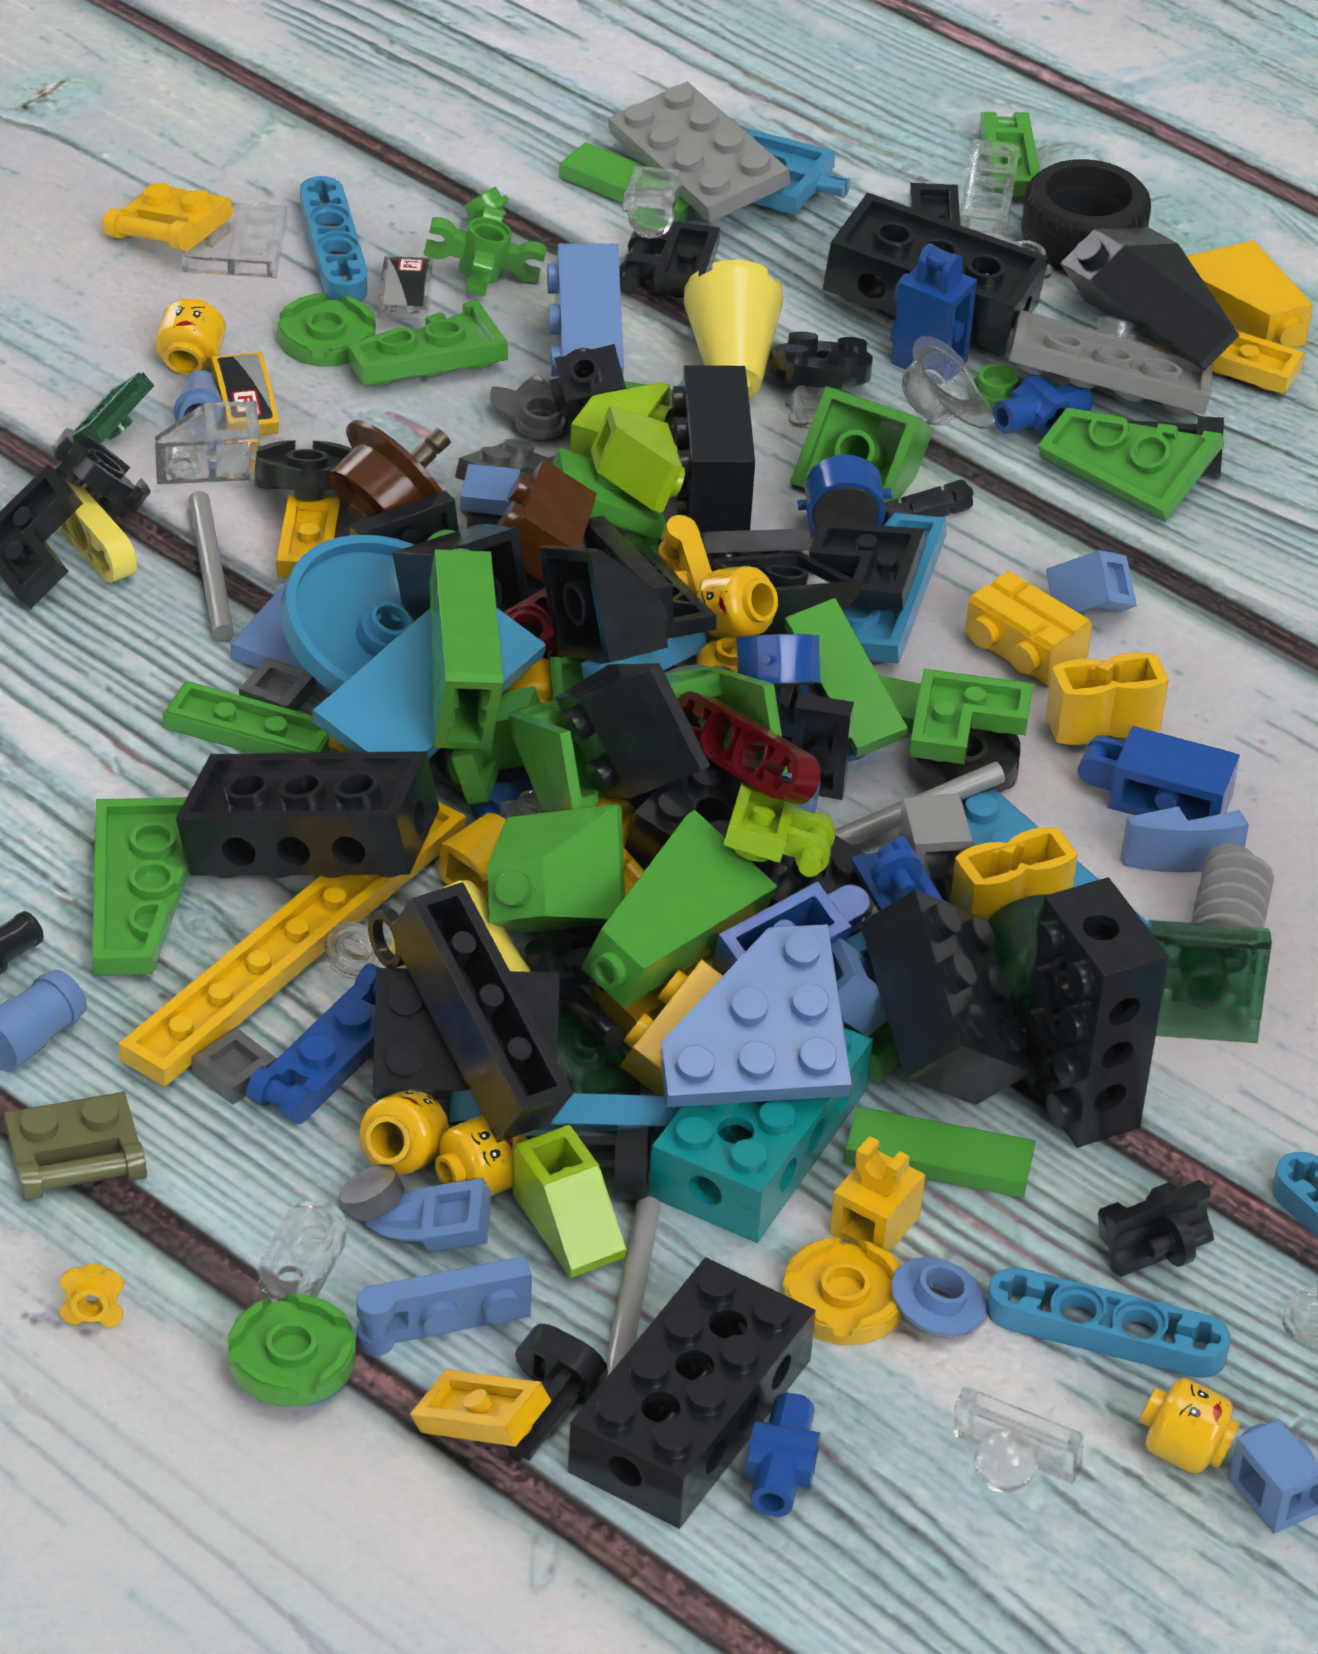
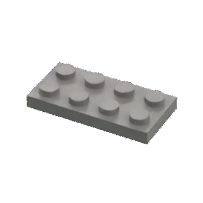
M688 81L672 86L661 94L641 103L631 105L626 110L608 117L610 134L709 223L791 185L789 169Z
M1020 311L1009 361L1018 363L1017 366L1021 370L1036 375H1044L1047 372L1066 377L1069 383L1082 388H1094L1095 385L1113 389L1116 395L1129 401L1141 402L1145 398L1164 403V407L1167 410L1180 415H1191L1193 412L1205 415L1211 395L1213 363L1204 371L1172 351L1030 312Z

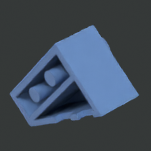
M558 243L557 264L547 265L548 294H555L554 305H549V335L557 336V346H551L550 349L551 376H558L555 358L566 356L576 349H595L615 344L623 374L624 357L618 243Z

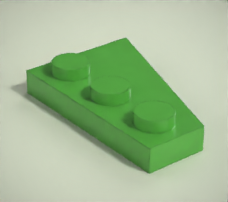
M477 299L463 303V313L446 319V315L442 312L425 317L426 326L414 331L397 327L348 345L349 364L363 385L385 386L392 384L397 379L414 376L436 377L448 370L465 367L482 369L490 366L491 363L508 360V342Z
M1066 408L1037 446L1041 457L1166 522L1224 446L1222 433L1204 431L1203 435L1179 432L1177 426L1158 423L1156 428L1128 423L1126 417Z

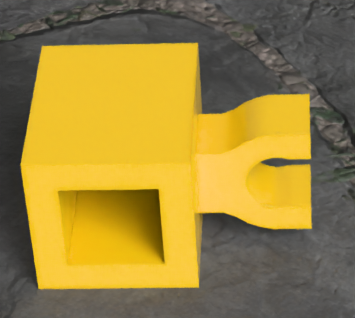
M869 1136L856 1150V1167L833 1193L829 1234L834 1237H841L842 1241L857 1245L858 1239L872 1242L890 1252L921 1215L925 1174L912 1168L909 1165L910 1156L901 1151L894 1158L878 1151L880 1141Z

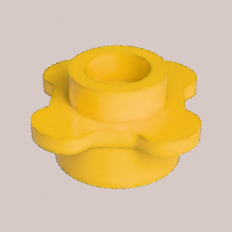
M88 1264L79 1268H70L62 1274L60 1285L66 1291V1299L61 1305L60 1315L65 1322L72 1325L80 1324L82 1321L100 1322L105 1327H113L121 1322L124 1311L118 1305V1296L124 1288V1280L119 1273L103 1265ZM92 1295L98 1299L96 1301H89L86 1296Z

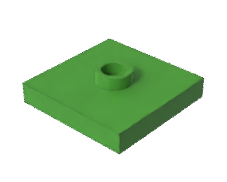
M562 448L558 449L553 466L597 493L589 518L604 516L615 527L653 539L660 538L666 524L664 513L651 510L598 474L592 458Z

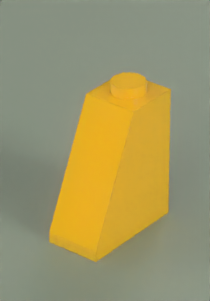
M1255 240L1187 256L1237 331L1290 348L1306 345L1313 304Z

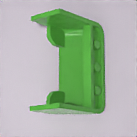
M698 667L665 674L677 699L683 693L689 691L716 698L782 737L774 683L719 667ZM556 699L521 707L508 713L512 738L541 808L545 813L592 807L599 803V795H602V793L594 788L587 777L585 770L587 761L578 743L572 741L571 731L564 729L561 725L560 714L562 711ZM698 717L697 723L703 729L706 720ZM732 725L726 733L724 751L731 740ZM764 745L758 751L755 761L756 769H758L762 762ZM785 767V770L782 773V775L788 773L787 767Z

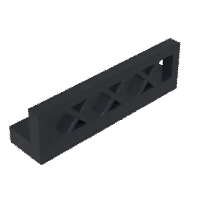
M604 516L589 518L584 533V548L601 549L659 592L660 601L665 606L668 614L667 638L717 630L716 614L646 544L633 546Z

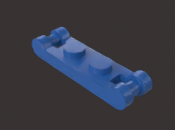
M373 963L365 965L356 977L354 985L268 1068L266 1066L258 1068L248 1082L246 1088L247 1098L262 1106L273 1104L279 1107L281 1115L296 1124L305 1122L374 1054L375 1006L373 1004L376 1001V970L381 967Z

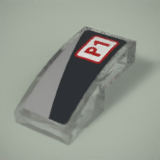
M402 256L384 257L377 318L425 320L430 311V291L433 280L434 259Z

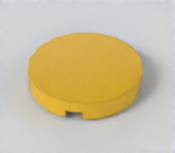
M841 1237L824 1238L804 1246L789 1260L782 1283V1294L816 1310L813 1337L817 1340L837 1345L866 1344L886 1336L901 1322L903 1316L893 1300L891 1288L896 1269L901 1265L892 1254L872 1242L858 1239L857 1245L841 1243Z

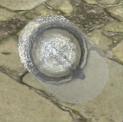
M921 336L917 339L912 349L913 360L905 370L901 382L903 393L909 404L914 408L917 416L932 426H942L958 418L973 427L989 429L995 423V417L992 415L993 411L974 383L965 362L951 347L932 336Z

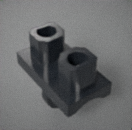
M1201 1180L1179 1188L1171 1182H1167L1152 1188L1146 1197V1201L1128 1208L1119 1202L1100 1208L1098 1212L1100 1238L1109 1247L1110 1269L1122 1277L1165 1259L1176 1267L1193 1262L1196 1257V1247L1214 1240L1213 1229L1207 1213L1210 1187Z

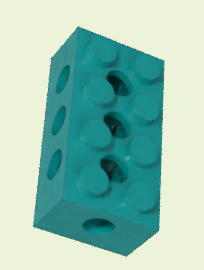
M843 1027L852 1082L849 1096L682 1106L652 1145L649 1196L758 1243L866 1092L873 1039ZM748 1131L751 1132L752 1137L747 1134Z

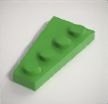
M187 797L96 799L93 976L153 974L190 873L176 822V817Z

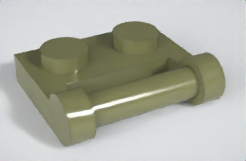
M125 1091L4 1112L5 1131L24 1201L42 1198L43 1191L123 1176H126L128 1182L147 1178L143 1147L138 1140Z

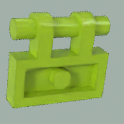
M742 782L723 846L733 848L739 856L755 862H764L769 859L780 863L782 854L794 857L799 871L806 877H814L823 871L830 861L831 847L834 843L836 829L828 814L824 812L813 813L796 808V804L771 798L750 784Z

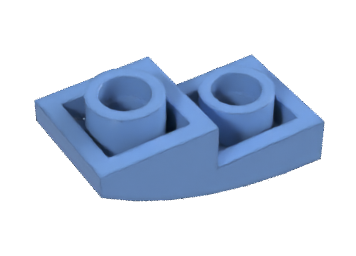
M1179 806L1130 816L1126 819L1120 859L1124 866L1143 870L1202 872L1205 856L1212 848L1222 843L1238 844L1245 848L1249 824L1240 810L1190 821L1186 819Z

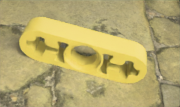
M66 480L83 504L58 529L105 582L112 583L134 575L137 572V559L127 535L83 486L81 488L76 487Z

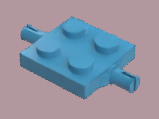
M752 129L746 131L789 169L791 185L753 202L754 204L769 207L780 213L796 214L810 196L815 193L824 192L840 196L841 198L847 196L850 189V179L829 174L835 167L834 150Z

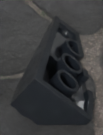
M1149 227L1094 229L1060 263L1084 301L1204 371L1239 337L1238 332L1180 245Z

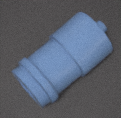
M56 969L42 974L33 981L28 989L16 998L8 999L0 1005V1070L11 1072L42 1050L47 1045L48 1040L64 1028H69L76 1024L80 1016L85 1013L87 1009L86 998L78 983L70 975Z

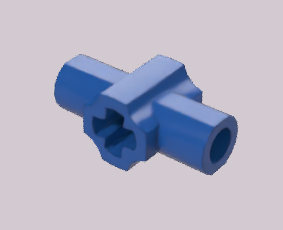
M1033 375L1026 377L1023 383L1013 390L1011 398L994 404L992 412L993 421L1003 434L1034 428L1044 438L1066 408L1091 411L1093 396L1090 388L1078 387L1071 383L1053 387L1042 376Z
M789 1392L778 1395L773 1402L769 1422H754L745 1476L755 1478L750 1497L751 1505L763 1515L774 1517L786 1516L793 1508L797 1487L810 1488L812 1486L821 1432L811 1431L815 1408L811 1400L804 1395Z

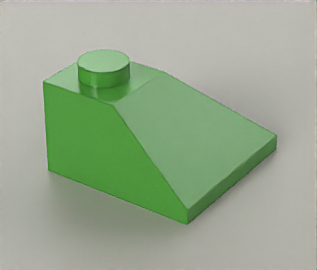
M826 386L790 483L805 489V480L811 469L818 463L837 455H854L868 460L879 470L882 489L891 488L892 498L883 499V501L899 500L917 476L934 429L920 417Z
M613 804L507 817L487 864L489 922L503 927L514 934L605 924L625 898L621 806Z

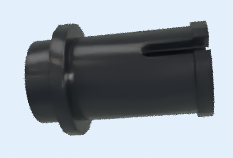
M27 911L19 912L13 919L0 926V975L7 970L10 961L31 947H35L43 942L44 934L40 923Z

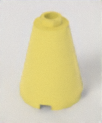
M742 259L721 260L712 263V271L699 276L698 270L691 275L684 288V306L703 364L746 366L748 395L751 398L759 392L764 378L784 301L782 283L778 278L776 282L768 276V268L759 263Z

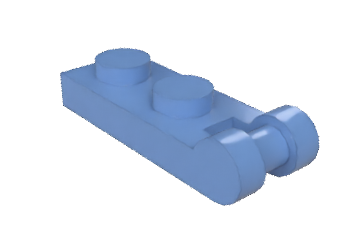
M526 1256L363 1288L356 1297V1312L360 1321L356 1327L357 1347L365 1355L382 1356L392 1350L394 1343L429 1336H442L454 1331L490 1324H504L515 1319L531 1317L532 1273Z

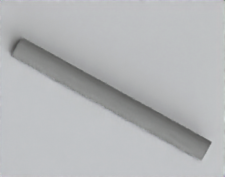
M197 491L189 496V506L211 629L215 640L225 642L234 636V628L209 495L203 491Z
M995 761L915 796L960 794L961 800L1005 782V775L1000 764ZM902 801L837 828L835 835L855 846L899 827Z
M650 1196L636 1202L606 1358L608 1375L636 1342L661 1207L660 1202Z

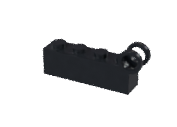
M457 883L411 898L400 916L390 907L373 911L368 919V935L376 957L386 968L394 969L405 965L497 1143L549 1125L574 1092L464 883ZM383 921L388 925L393 935L395 955L390 951L385 941Z

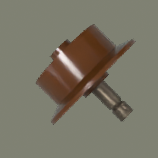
M353 420L347 425L346 435L353 450L329 472L328 478L337 497L357 522L443 491L425 469L436 458V454H440L451 443L449 437L441 429L435 428L425 438V442H421L409 453L392 437L368 422Z

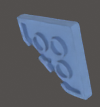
M828 924L767 928L661 1041L659 1054L666 1107L849 1096L852 1082Z

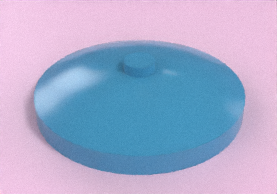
M376 535L343 536L315 546L303 555L294 566L281 596L280 621L282 630L291 651L300 664L312 677L331 692L338 689L415 622L402 606L392 554L394 551L413 546V544Z

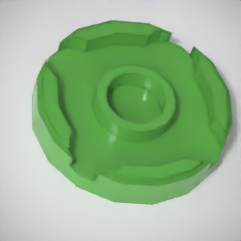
M323 293L300 297L286 305L280 313V320L277 322L278 344L286 355L301 363L314 366H340L348 364V345L376 335L375 315L367 305L350 296L341 295V301L328 300V294Z
M286 1294V1301H277L271 1304L270 1298L261 1300L251 1305L236 1318L228 1334L229 1370L241 1389L263 1402L278 1406H302L328 1398L347 1383L356 1365L355 1336L351 1331V1323L345 1313L326 1300L309 1295Z

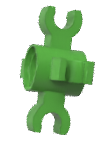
M485 205L483 217L473 219L469 223L467 231L456 229L455 225L446 218L433 217L429 233L440 235L445 240L437 242L427 239L423 254L432 259H445L449 256L460 258L459 271L468 278L466 291L485 296L488 283L498 281L503 270L514 272L516 277L523 282L530 284L538 283L541 268L528 265L525 261L534 259L544 262L547 247L535 241L525 242L521 245L511 243L512 231L506 224L502 223L504 210Z

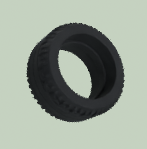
M1074 159L1052 164L1033 176L1026 188L1021 222L1023 239L1030 250L1049 256L1048 264L1064 270L1060 263L1094 229L1149 227L1151 213L1149 192L1144 184L1133 174L1111 163L1089 159Z

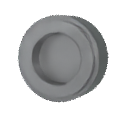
M376 1165L359 1172L348 1180L342 1187L339 1197L353 1220L369 1221L385 1215L397 1206L404 1195L405 1187L394 1167L390 1165Z

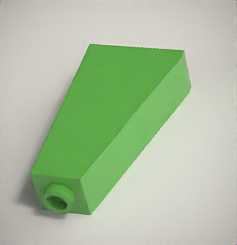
M463 548L452 550L435 549L429 582L434 748L491 750L504 684L491 552L470 551Z
M696 810L687 814L601 928L581 968L623 1008L672 979L678 970L683 972L715 952L719 934L765 910L778 888L750 860L739 856L733 848L723 846L725 837Z

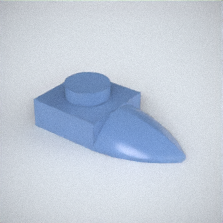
M483 1178L420 1188L405 1193L401 1201L391 1211L379 1218L365 1221V1226L376 1234L389 1239L404 1242H422L429 1253L487 1244L492 1191Z

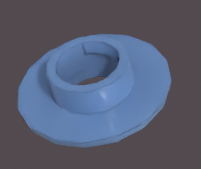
M921 1257L908 1260L896 1269L891 1283L893 1300L901 1314L917 1328L933 1335L956 1337L970 1333L983 1322L987 1311L985 1293L976 1279L960 1266L943 1259ZM930 1288H936L945 1292L951 1299L935 1294Z

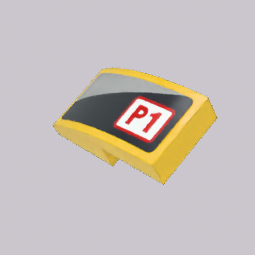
M262 352L211 357L213 377L225 406L224 423L227 438L278 433L279 419Z

